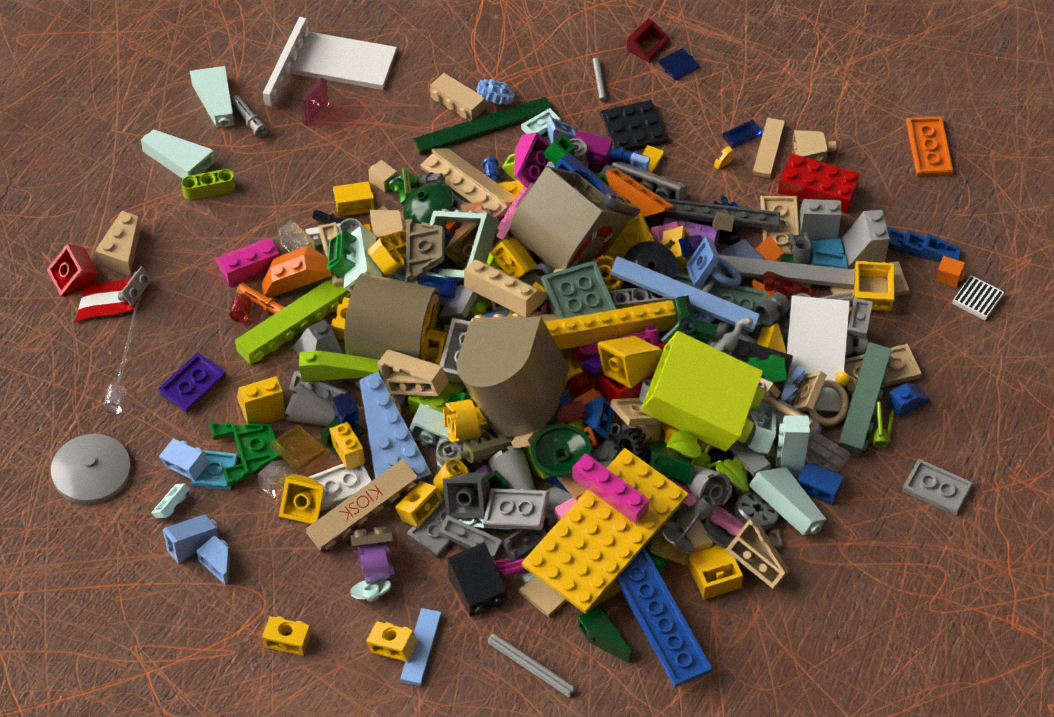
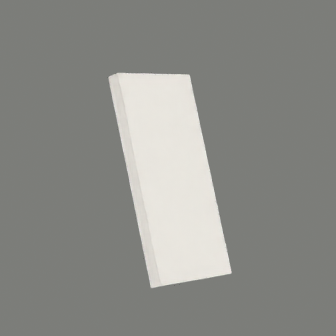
M308 32V35L303 39L301 49L297 51L296 60L291 64L290 74L383 90L397 52V47Z
M792 295L787 354L794 357L787 379L801 365L805 369L804 375L821 371L827 374L825 380L836 381L835 376L840 369L844 371L850 301ZM800 383L797 386L793 384L797 388V390L800 386ZM821 388L822 395L814 405L816 411L838 414L841 409L839 394L832 388Z

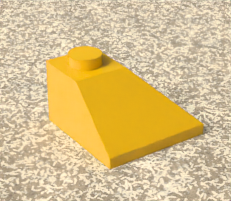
M291 474L286 477L279 517L309 524L316 522L320 516L325 486L312 478Z

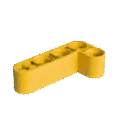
M406 229L380 237L368 249L370 257L386 276H392L404 265V259L401 254L406 253Z

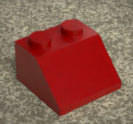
M67 244L47 269L60 296L63 297L84 289V286L90 285L98 275L86 249Z

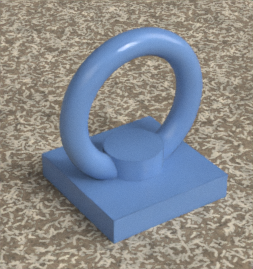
M705 236L686 264L693 286L701 288L709 275L725 285L738 286L741 283L739 272L729 262L719 257L712 239ZM719 265L727 270L734 279L719 273L714 269L715 266Z

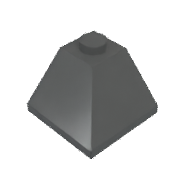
M325 319L308 327L293 345V350L298 357L300 352L328 351L343 354L334 332Z
M471 472L443 479L446 516L448 515L453 518L485 517L490 494L488 472Z

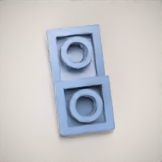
M801 365L794 370L783 389L780 400L788 404L796 398L797 388L793 384L797 386L805 378L803 376L805 369Z

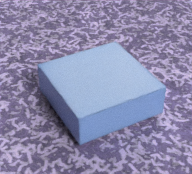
M632 153L630 165L649 171L650 158Z

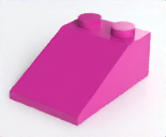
M538 132L522 135L515 149L514 177L527 188L530 183L534 184L547 163L550 162L543 155L550 144Z

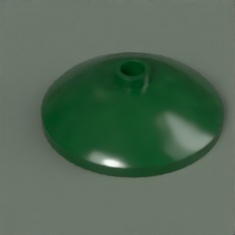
M432 182L420 186L410 194L403 208L404 219H412L414 223L418 224L422 222L429 224L433 211L451 210L454 203L453 191L447 184L442 182Z
M568 424L553 425L542 430L535 437L531 446V456L535 466L541 472L553 477L573 475L572 467L585 453L591 456V444L588 436L581 429Z

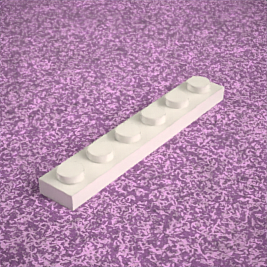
M299 17L263 91L265 105L272 106L274 100L278 98L279 89L283 87L285 82V76L290 73L291 64L297 57V51L301 49L303 39L308 35L309 26H307L306 18Z

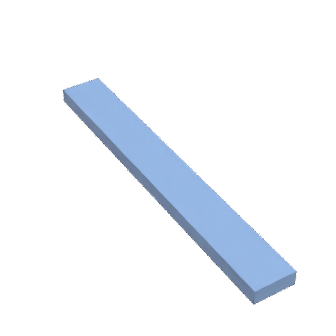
M619 256L616 257L610 275L671 300L689 295L693 309L734 326L743 317L752 318V325L745 324L742 329L751 333L754 331L759 314Z

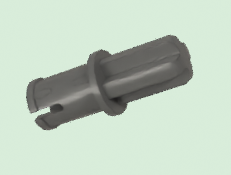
M430 172L417 177V184L419 186L432 182L443 183L445 181L442 173L435 174Z

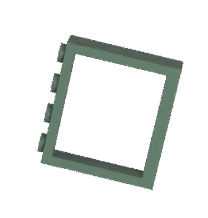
M447 209L433 211L429 225L442 226L444 230L447 221L480 223L467 266L475 259L487 263L499 223L498 219L492 217L491 213L487 211H482V213L472 210L464 212L457 209L455 212ZM432 268L428 271L453 279L454 283H464V270Z

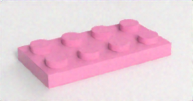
M530 183L528 188L523 187L498 225L497 229L500 231L497 237L503 240L510 230L513 216L534 185L533 183Z

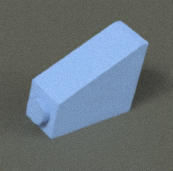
M204 514L164 528L163 534L167 551L180 564L197 553L196 550L214 535L218 538V525L213 519L210 520Z

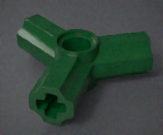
M689 295L672 299L678 323L661 341L666 345L673 335L680 331L688 336L691 335L713 342L718 325L694 319ZM690 321L693 324V328L689 331L684 330L682 323Z

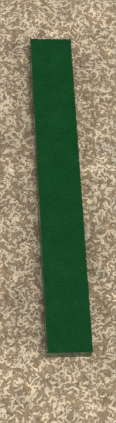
M543 97L413 138L419 154L422 155L432 152L431 149H441L526 122L549 108L553 111V108L547 98Z

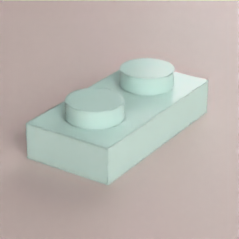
M549 108L521 124V129L526 134L538 132L542 135L547 132V118L549 116L560 121L561 119Z
M175 484L151 512L155 518L169 517L174 512V507L186 498V493L190 488L186 484Z

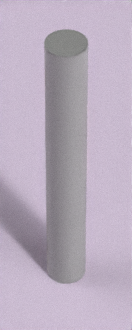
M594 58L593 65L599 99L601 102H604L607 98L600 59Z

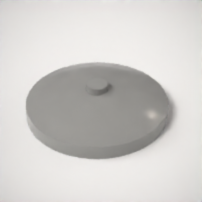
M102 434L82 435L68 441L57 451L51 464V476L57 491L64 498L78 504H97L113 498L125 487L131 474V462L125 447L116 439Z

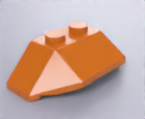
M618 168L606 171L609 187L619 196L627 198L631 202L630 204L639 208L638 215L643 214L645 217L673 209L674 206Z
M306 246L273 258L262 282L263 295L268 298L275 297L332 276L333 272L327 268L328 257Z

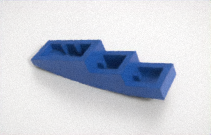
M887 227L889 235L888 247L938 262H941L943 256L955 260L959 259L961 248L930 234L923 237L910 230L903 233L892 227Z

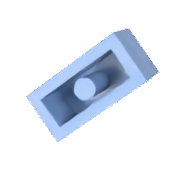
M172 439L159 456L166 468L194 481L209 464L203 450L198 447L193 448L187 442H180Z

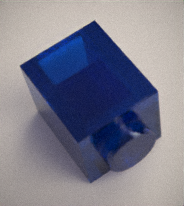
M351 392L332 397L333 410L339 425L345 422L352 424L359 421V410Z

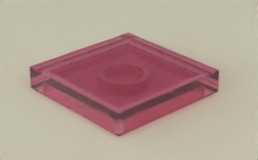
M321 78L300 100L303 124L309 126L329 105L327 80Z

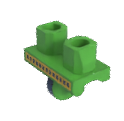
M403 167V174L399 177H393L389 182V189L395 191L396 194L399 193L400 204L405 205L407 198L417 189L411 188V186H416L418 178L415 174H409L408 168Z

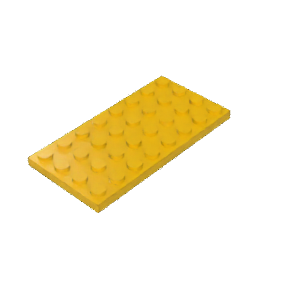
M626 448L618 454L607 469L649 499V511L642 519L635 524L587 489L521 563L522 567L585 614L688 497L686 491Z

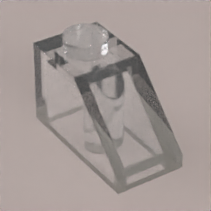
M288 460L272 461L258 473L259 486L274 498L284 489L286 477L291 474L300 475L302 472Z

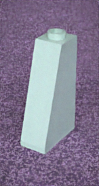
M225 66L190 71L192 86L216 128L234 125Z
M154 129L141 139L144 153L182 179L187 176L203 173L215 162L213 150Z
M362 227L357 228L351 233L357 239L349 244L354 248V252L346 257L355 263V267L347 271L344 277V289L352 292L354 284L361 273L382 276L380 268L368 253V249L376 242L375 234Z
M787 467L759 471L749 486L802 535L816 534L822 529L826 518Z

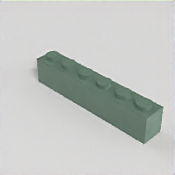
M869 342L836 450L857 457L860 456L861 451L866 450L869 441L865 439L866 434L871 433L874 424L870 422L871 417L875 418L877 413L876 400L880 401L883 393L880 387L881 384H885L888 373H885L886 367L890 368L893 359L890 356V348Z

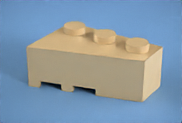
M125 211L120 212L95 250L98 265L131 276L135 250L138 246L141 232L138 216Z
M389 349L377 363L390 394L439 396L449 382L443 366Z
M755 517L747 521L726 548L729 554L772 589L778 587L790 572Z

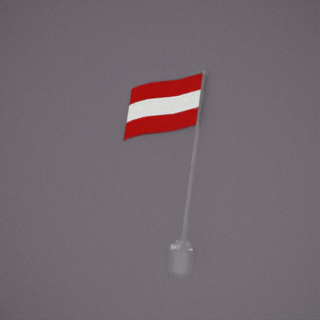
M131 278L98 282L84 286L75 323L88 319L112 317L133 312L117 382L107 387L102 406L103 410L109 414L121 413L126 395V389L120 382L142 294L134 305L131 306L128 301H119L118 293L124 289Z

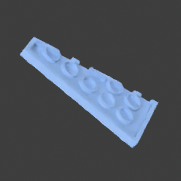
M378 371L360 379L374 477L377 478L402 459L406 461L417 475L416 482L431 476L432 473Z

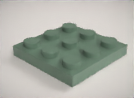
M595 260L547 274L541 278L558 319L616 310Z

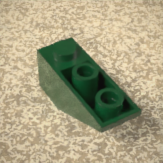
M664 441L647 443V446H650V449L647 451L650 453L649 456H646L645 463L661 474L691 484L694 474V465L674 449L667 447Z
M598 605L590 609L586 614L583 613L578 616L577 627L589 643L627 663L631 662L632 647L622 639L619 628L613 626L610 622V616L606 611H603Z

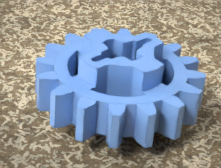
M484 79V81L480 80L476 88L478 90L477 93L481 94V97H485L486 101L496 103L497 105L502 103L505 105L511 104L515 97L511 87H507L506 83L496 81L495 79H490V81Z

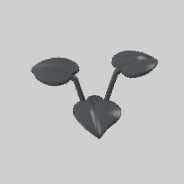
M703 495L699 502L696 501L687 509L681 504L673 513V515L685 516L691 510H695V518L682 535L671 528H666L663 531L665 539L685 554L691 553L693 544L684 537L698 519L703 520L707 518L704 529L708 531L707 536L719 546L727 548L735 538L709 523L714 514L712 511L717 504L707 495Z

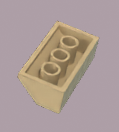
M475 259L464 269L465 288L525 318L548 298L545 291L488 263Z

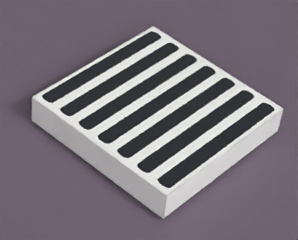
M971 275L953 299L952 304L986 321L1003 297L1004 292Z

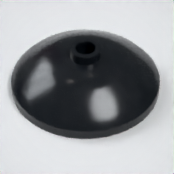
M655 241L637 243L626 252L623 258L650 269L648 264L652 263L655 268L650 270L672 279H677L678 263L676 257L668 247ZM624 281L629 289L639 288V286Z

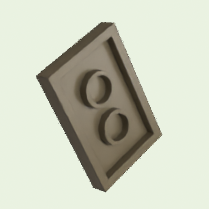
M386 526L375 527L372 532H367L366 529L354 530V534H350L352 546L393 541L392 532L390 529L387 530Z

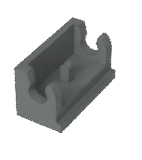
M519 529L504 539V552L513 561L525 559L547 535L545 529L542 531Z

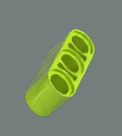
M222 169L187 176L181 181L183 196L188 200H195L230 193L235 190L234 173L229 169Z

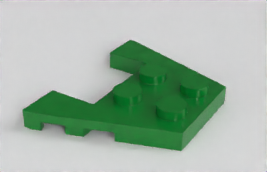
M209 422L213 440L234 436L242 464L223 468L227 487L281 459L271 424L246 423V425H234L233 422H226L225 425Z

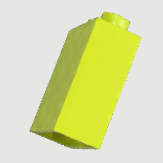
M677 331L664 346L640 412L678 430L688 431L697 439L726 452L736 441L745 443L752 431L754 422L747 419L750 408L756 410L764 397L765 389L758 386L763 371Z

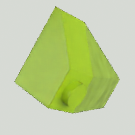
M328 351L300 352L299 354L302 382L367 377L377 371L380 375V370L377 366L379 359Z

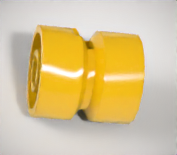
M448 459L433 479V484L441 494H444L443 479L468 473V469L460 460Z

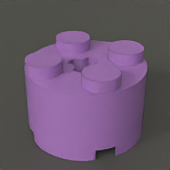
M386 542L357 545L362 572H365L366 575L364 578L366 584L391 578L390 575H394L393 565L390 563V560H387V555H390Z

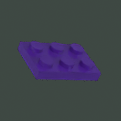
M197 352L158 388V393L185 413H188L226 377V372Z

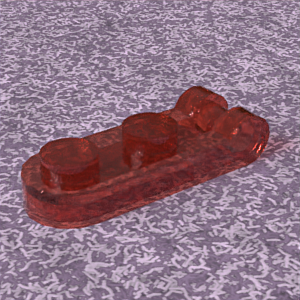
M770 271L763 274L764 289L766 291L775 290L790 297L800 293L808 294L811 297L814 294L812 289L805 284Z

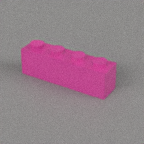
M586 453L572 467L573 479L635 524L649 511V499Z

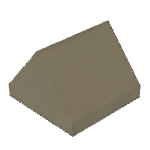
M717 212L712 226L732 232L735 216Z

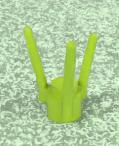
M879 401L877 402L878 428L874 429L873 433L867 435L870 444L873 443V446L876 448H884L888 446V443H891L890 435L894 410L890 412L886 432L882 425L881 402Z

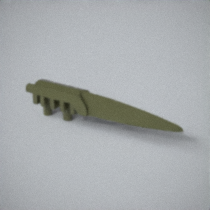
M483 432L478 442L474 439L464 440L463 451L458 452L457 457L459 460L466 458L470 463L489 459L501 450L503 453L509 451L507 447L512 445L511 441L515 437H505L497 433L496 437Z

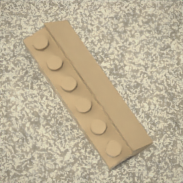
M431 149L433 154L420 165L423 171L435 174L442 173L443 177H445L443 183L451 188L454 195L468 203L482 201L484 207L488 208L489 212L498 220L506 214L515 198H517L450 149Z

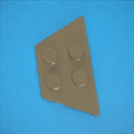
M411 219L407 220L406 279L410 282L444 261L445 231L442 226L429 225L425 222L418 224L414 223Z

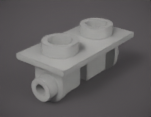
M143 266L133 273V277L124 289L118 293L119 301H128L133 306L152 281Z

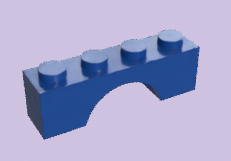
M571 153L560 158L554 167L580 174L604 195L606 193L618 195Z

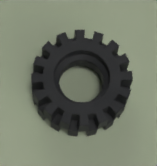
M636 427L619 431L615 436L617 440H614L613 443L616 444L614 450L618 452L616 457L626 448L641 460H646V456H649L650 453L647 451L650 449V446H647L649 440H645L647 435L645 433L642 434L643 431L641 429L638 430Z

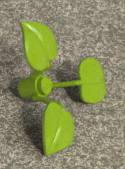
M680 430L672 435L667 447L693 458L691 463L708 469L716 466L718 472H722L730 477L732 485L742 491L745 489L746 474L737 462L726 459L724 462L718 460L710 464L711 458L707 453L712 445L709 444L705 451L701 453V446L697 444V438L690 432Z

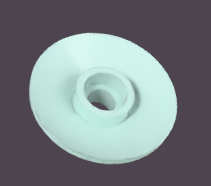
M384 579L366 584L364 580L354 585L350 593L356 599L375 601L379 596L390 590L391 583L389 580Z

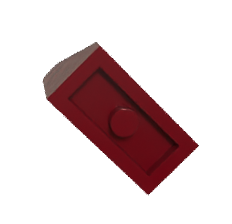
M648 18L627 38V51L649 62L670 39L654 21ZM650 36L660 40L648 53L641 47Z

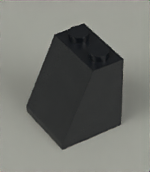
M485 542L448 557L449 580L470 617L475 614H482L486 609L500 606L507 601V590Z

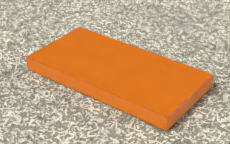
M943 117L907 118L906 124L916 176L953 175L954 171Z

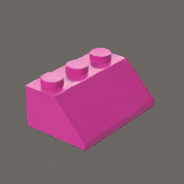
M265 238L214 259L230 287L266 273L273 258L279 257V252L272 240Z

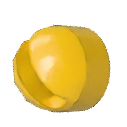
M841 369L835 376L836 382L841 386L849 384L852 380Z

